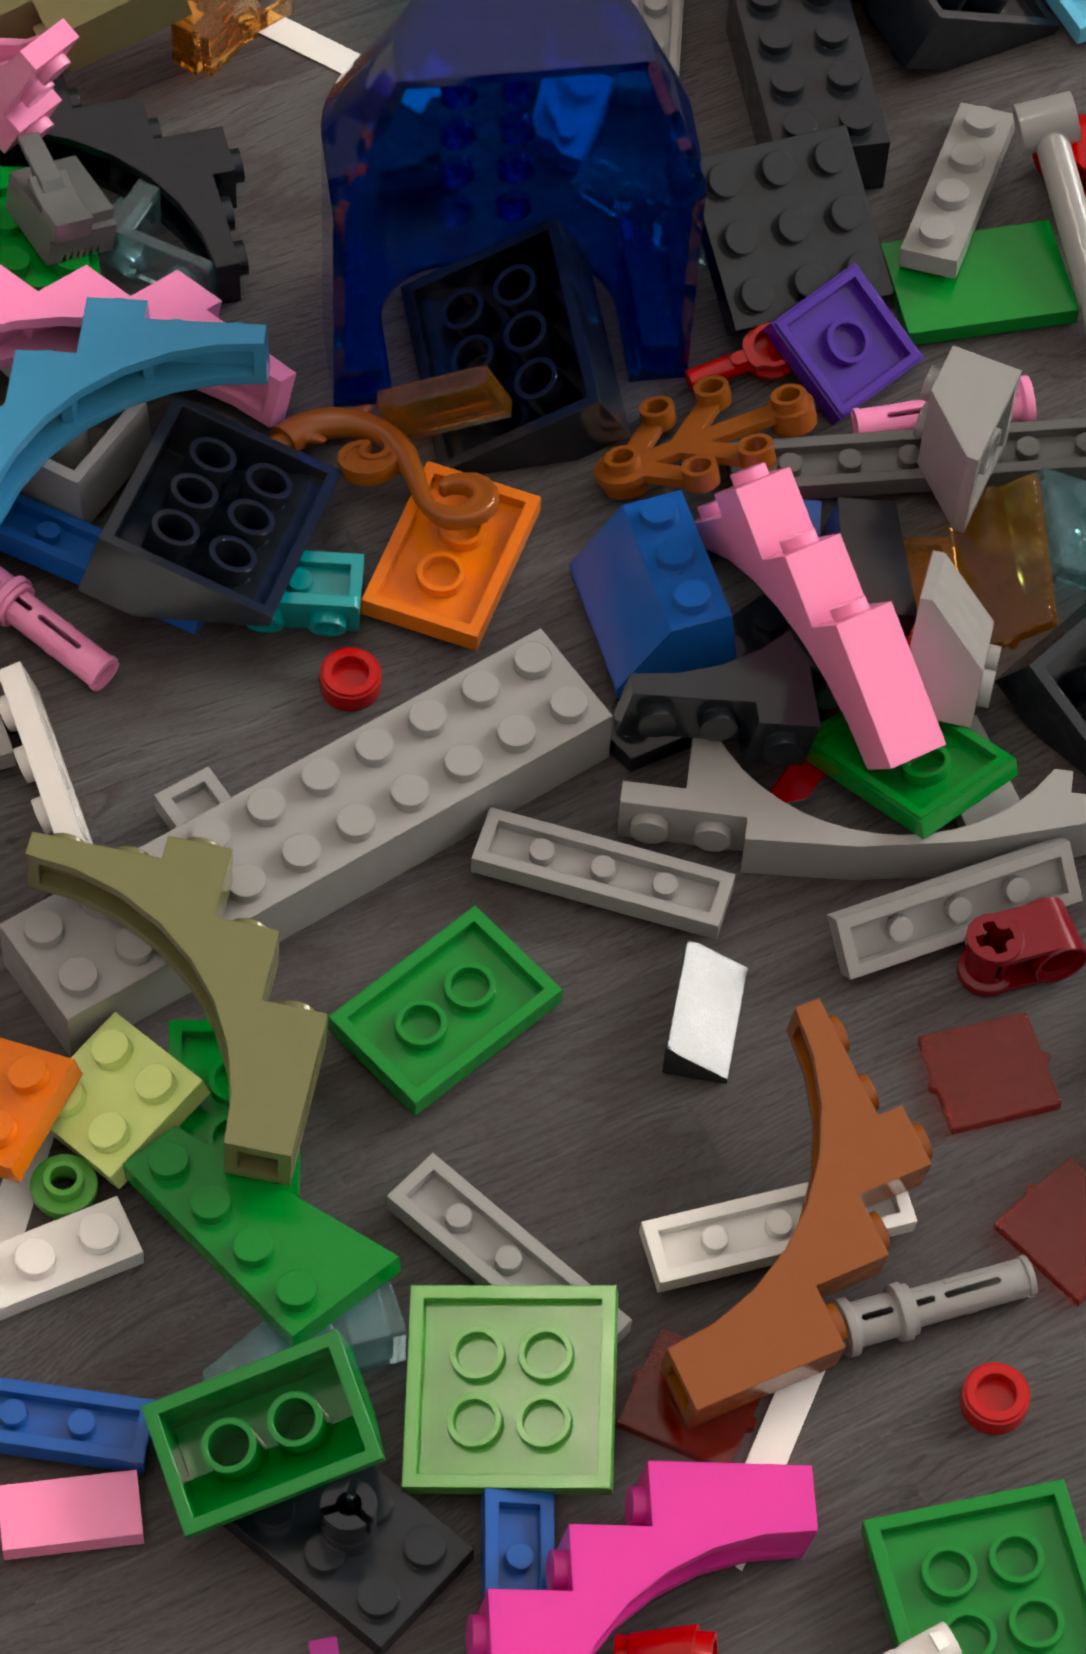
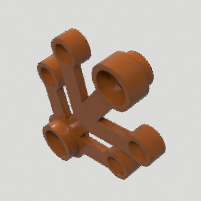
M718 375L707 376L695 383L693 390L696 404L672 440L655 446L662 433L671 430L677 424L674 402L667 396L647 398L638 407L641 425L627 445L610 449L595 464L594 474L596 482L600 487L604 488L605 493L609 497L627 500L644 494L651 484L686 488L692 493L709 492L715 489L721 481L718 464L745 469L765 462L767 469H770L777 460L773 439L766 434L752 433L770 427L773 434L784 438L799 437L809 433L815 428L818 421L814 398L799 384H785L773 390L770 395L771 399L766 406L711 426L717 415L731 405L732 396L729 382L725 377ZM744 437L738 442V444L728 443L733 440ZM679 460H685L681 466L671 464Z

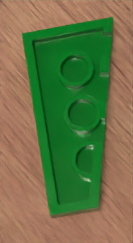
M174 1126L123 1163L125 1178L290 1347L312 1339L401 1272L398 1255L275 1183L224 1173V1154L177 1126Z

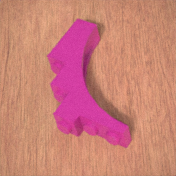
M647 1461L636 1485L627 1488L625 1497L626 1525L569 1524L558 1548L550 1549L548 1552L546 1563L548 1590L488 1589L477 1614L468 1615L465 1633L466 1654H596L614 1630L651 1600L697 1576L747 1562L802 1558L818 1531L812 1465Z

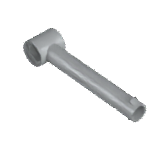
M1070 91L1013 104L1012 112L1023 155L1037 153L1086 331V197L1071 144L1081 142L1082 138L1073 96Z

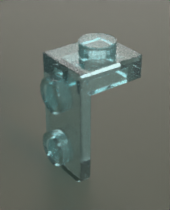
M139 179L125 199L119 198L113 205V219L117 223L113 250L106 251L107 266L115 268L126 277L139 278L151 284L179 270L216 296L215 265L212 261L154 238L162 226L160 188Z

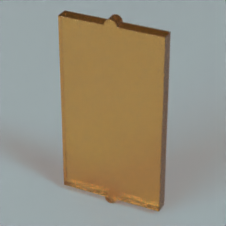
M1033 472L998 488L988 486L985 493L981 495L964 533L952 529L949 524L952 560L956 569L994 621L990 644L1002 646L1001 649L1008 647L1014 650L1018 647L1020 641L1058 626L1040 478Z

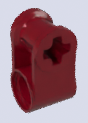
M1045 897L1020 907L983 914L974 918L968 925L965 936L966 950L960 955L956 971L958 980L971 993L983 997L998 996L1015 989L1042 982H1057L1070 977L1086 964V947L1064 902L1057 897Z

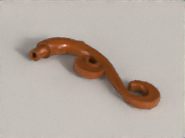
M370 404L349 408L329 406L308 409L286 418L270 430V438L298 451H302L313 444H324L328 440L354 439L355 441L347 443L338 453L337 465L338 469L342 471L341 476L344 480L355 485L374 486L383 484L400 472L415 504L432 523L445 530L460 531L476 528L488 522L495 515L500 503L495 483L489 477L473 472L451 474L439 481V494L441 497L464 495L470 498L467 502L459 506H448L435 502L415 446L391 422L374 413H370L373 411V407ZM371 444L379 447L382 451L372 454Z

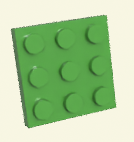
M411 1285L402 1489L408 1494H483L485 1488L554 1492V1495H613L619 1296L616 1285Z

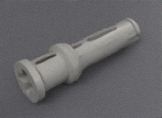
M1020 1255L1009 1261L960 1273L913 1288H909L905 1283L894 1282L885 1285L883 1293L852 1302H849L845 1297L831 1300V1302L838 1308L847 1329L848 1337L847 1340L843 1341L846 1346L843 1354L847 1358L861 1355L863 1347L894 1338H897L901 1343L914 1340L915 1336L920 1335L921 1327L962 1315L972 1314L1025 1297L1027 1299L1035 1297L1038 1292V1285L1030 1260L1027 1256Z

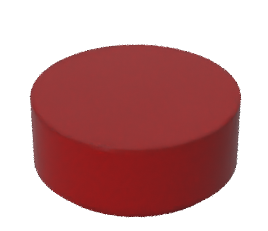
M342 648L332 652L323 660L320 666L319 686L322 697L328 704L343 711H358L369 707L377 700L382 688V670L378 660L371 653L359 648Z
M991 1362L979 1365L967 1375L960 1394L962 1415L973 1428L982 1433L990 1435L1009 1433L1020 1426L1026 1416L1031 1398L1030 1388L1024 1376L1007 1364Z

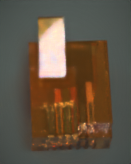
M187 0L193 14L170 25L172 29L171 43H173L171 45V48H173L172 61L197 76L202 71L214 76L250 40L256 39L258 32L292 14L293 0H279L266 8H261V0Z

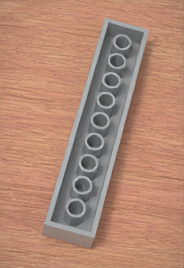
M540 628L139 847V849L147 852L150 856L162 858L168 836L182 839L203 837L218 843L221 847L233 849V882L223 919L249 918L259 921L267 928L280 930L279 942L481 830L490 807L513 812L609 758L613 715ZM53 894L0 923V939L5 967L70 1058L114 1012L133 1025L192 992L166 960L152 947L121 923L78 901Z

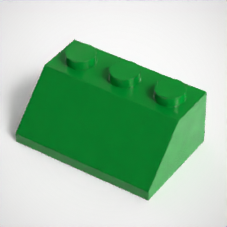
M338 1329L141 1406L184 1536L187 1539L386 1461L375 1411L351 1346Z

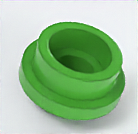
M59 1154L49 1157L36 1167L31 1176V1196L35 1205L43 1213L52 1218L60 1219L90 1207L94 1203L98 1193L96 1172L88 1162L75 1155ZM64 1178L76 1181L72 1187L64 1190L57 1189L52 1185L53 1182Z

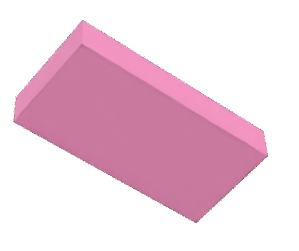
M137 1470L0 1485V1528L4 1560L144 1544Z

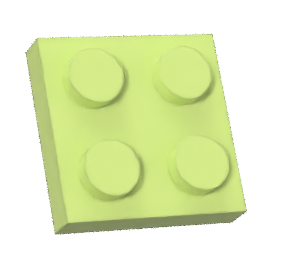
M114 1012L71 1057V1059H75L83 1075L49 1133L78 1157L88 1162L95 1171L116 1188L120 1189L128 1181L125 1178L123 1163L174 1126L179 1127L211 1092L201 1078L118 1013Z

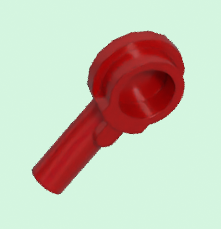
M771 322L761 324L749 330L743 338L741 350L685 370L684 376L690 391L694 393L693 387L698 380L712 375L723 376L729 380L749 372L759 379L774 381L783 379L791 374L792 369L763 331Z

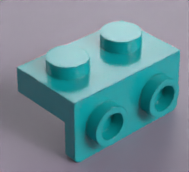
M305 550L269 627L246 626L251 630L262 633L278 632L283 627L309 629L314 634L327 637L339 636L344 634L345 631L359 632L364 554Z

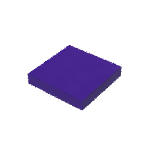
M856 262L763 329L802 385L813 396L815 403L832 426L852 412V408L861 406L924 359Z

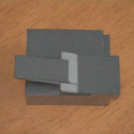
M39 132L18 136L17 141L30 167L10 171L5 208L44 263L50 266L62 263L63 259L65 262L69 261V257L74 260L76 255L78 258H82V253L84 256H88L89 252L93 255L95 251L101 253L113 250L117 223L113 219L114 207L76 155L53 161Z

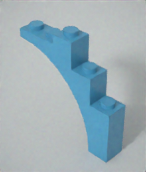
M87 297L77 353L53 350H15L5 405L0 406V526L22 488L49 458L84 431L127 408L172 393L217 385L268 384L271 365L267 325L245 324L241 322L221 323L185 321L181 319H150L148 300Z

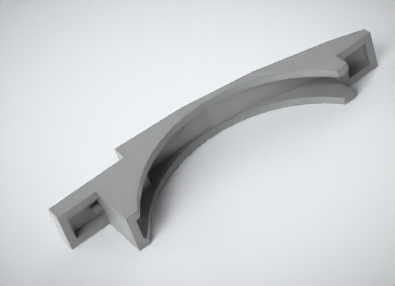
M693 738L686 788L623 781L617 836L634 838L646 844L670 842L695 845L700 849L711 852H719L726 849L743 851L740 873L841 880L937 877L1056 837H1062L1070 841L1073 858L1086 855V794L1072 792L1073 771L1054 769L1037 788L1019 802L977 823L953 830L935 832L924 840L916 834L871 833L835 825L801 812L759 785L741 768L727 751L722 741L715 742Z

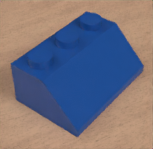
M682 490L622 505L569 563L572 579L617 699L621 697L630 673H680L718 666L737 659L732 613Z

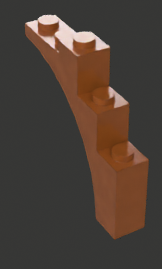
M820 998L795 1007L786 1029L804 1077L812 1124L810 1178L798 1224L786 1249L754 1290L715 1323L667 1348L659 1367L688 1429L836 1366L846 1348L843 1341L847 1340V1329L838 1308L832 1302L825 1304L823 1298L879 1275L889 1257L887 1249H890L891 1246L890 1237L879 1214L875 1211L868 1213L866 1208L920 1186L932 1165L930 1159L933 1157L930 1140L920 1123L910 1122L902 1105L879 1115L877 1114L879 1099L876 1090L865 1073L857 1074L847 1054L850 1051L847 1032L836 1015L828 1016Z

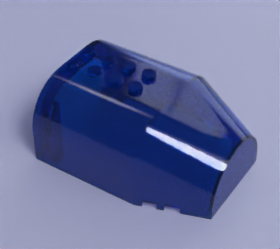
M411 0L335 82L325 101L321 118L322 321L334 407L393 403L382 312L388 297L397 286L417 273L449 265L554 215L559 217L587 251L592 275L601 281L611 295L617 316L628 381L637 382L685 377L684 371L688 370L707 180L689 96L645 19L631 0Z

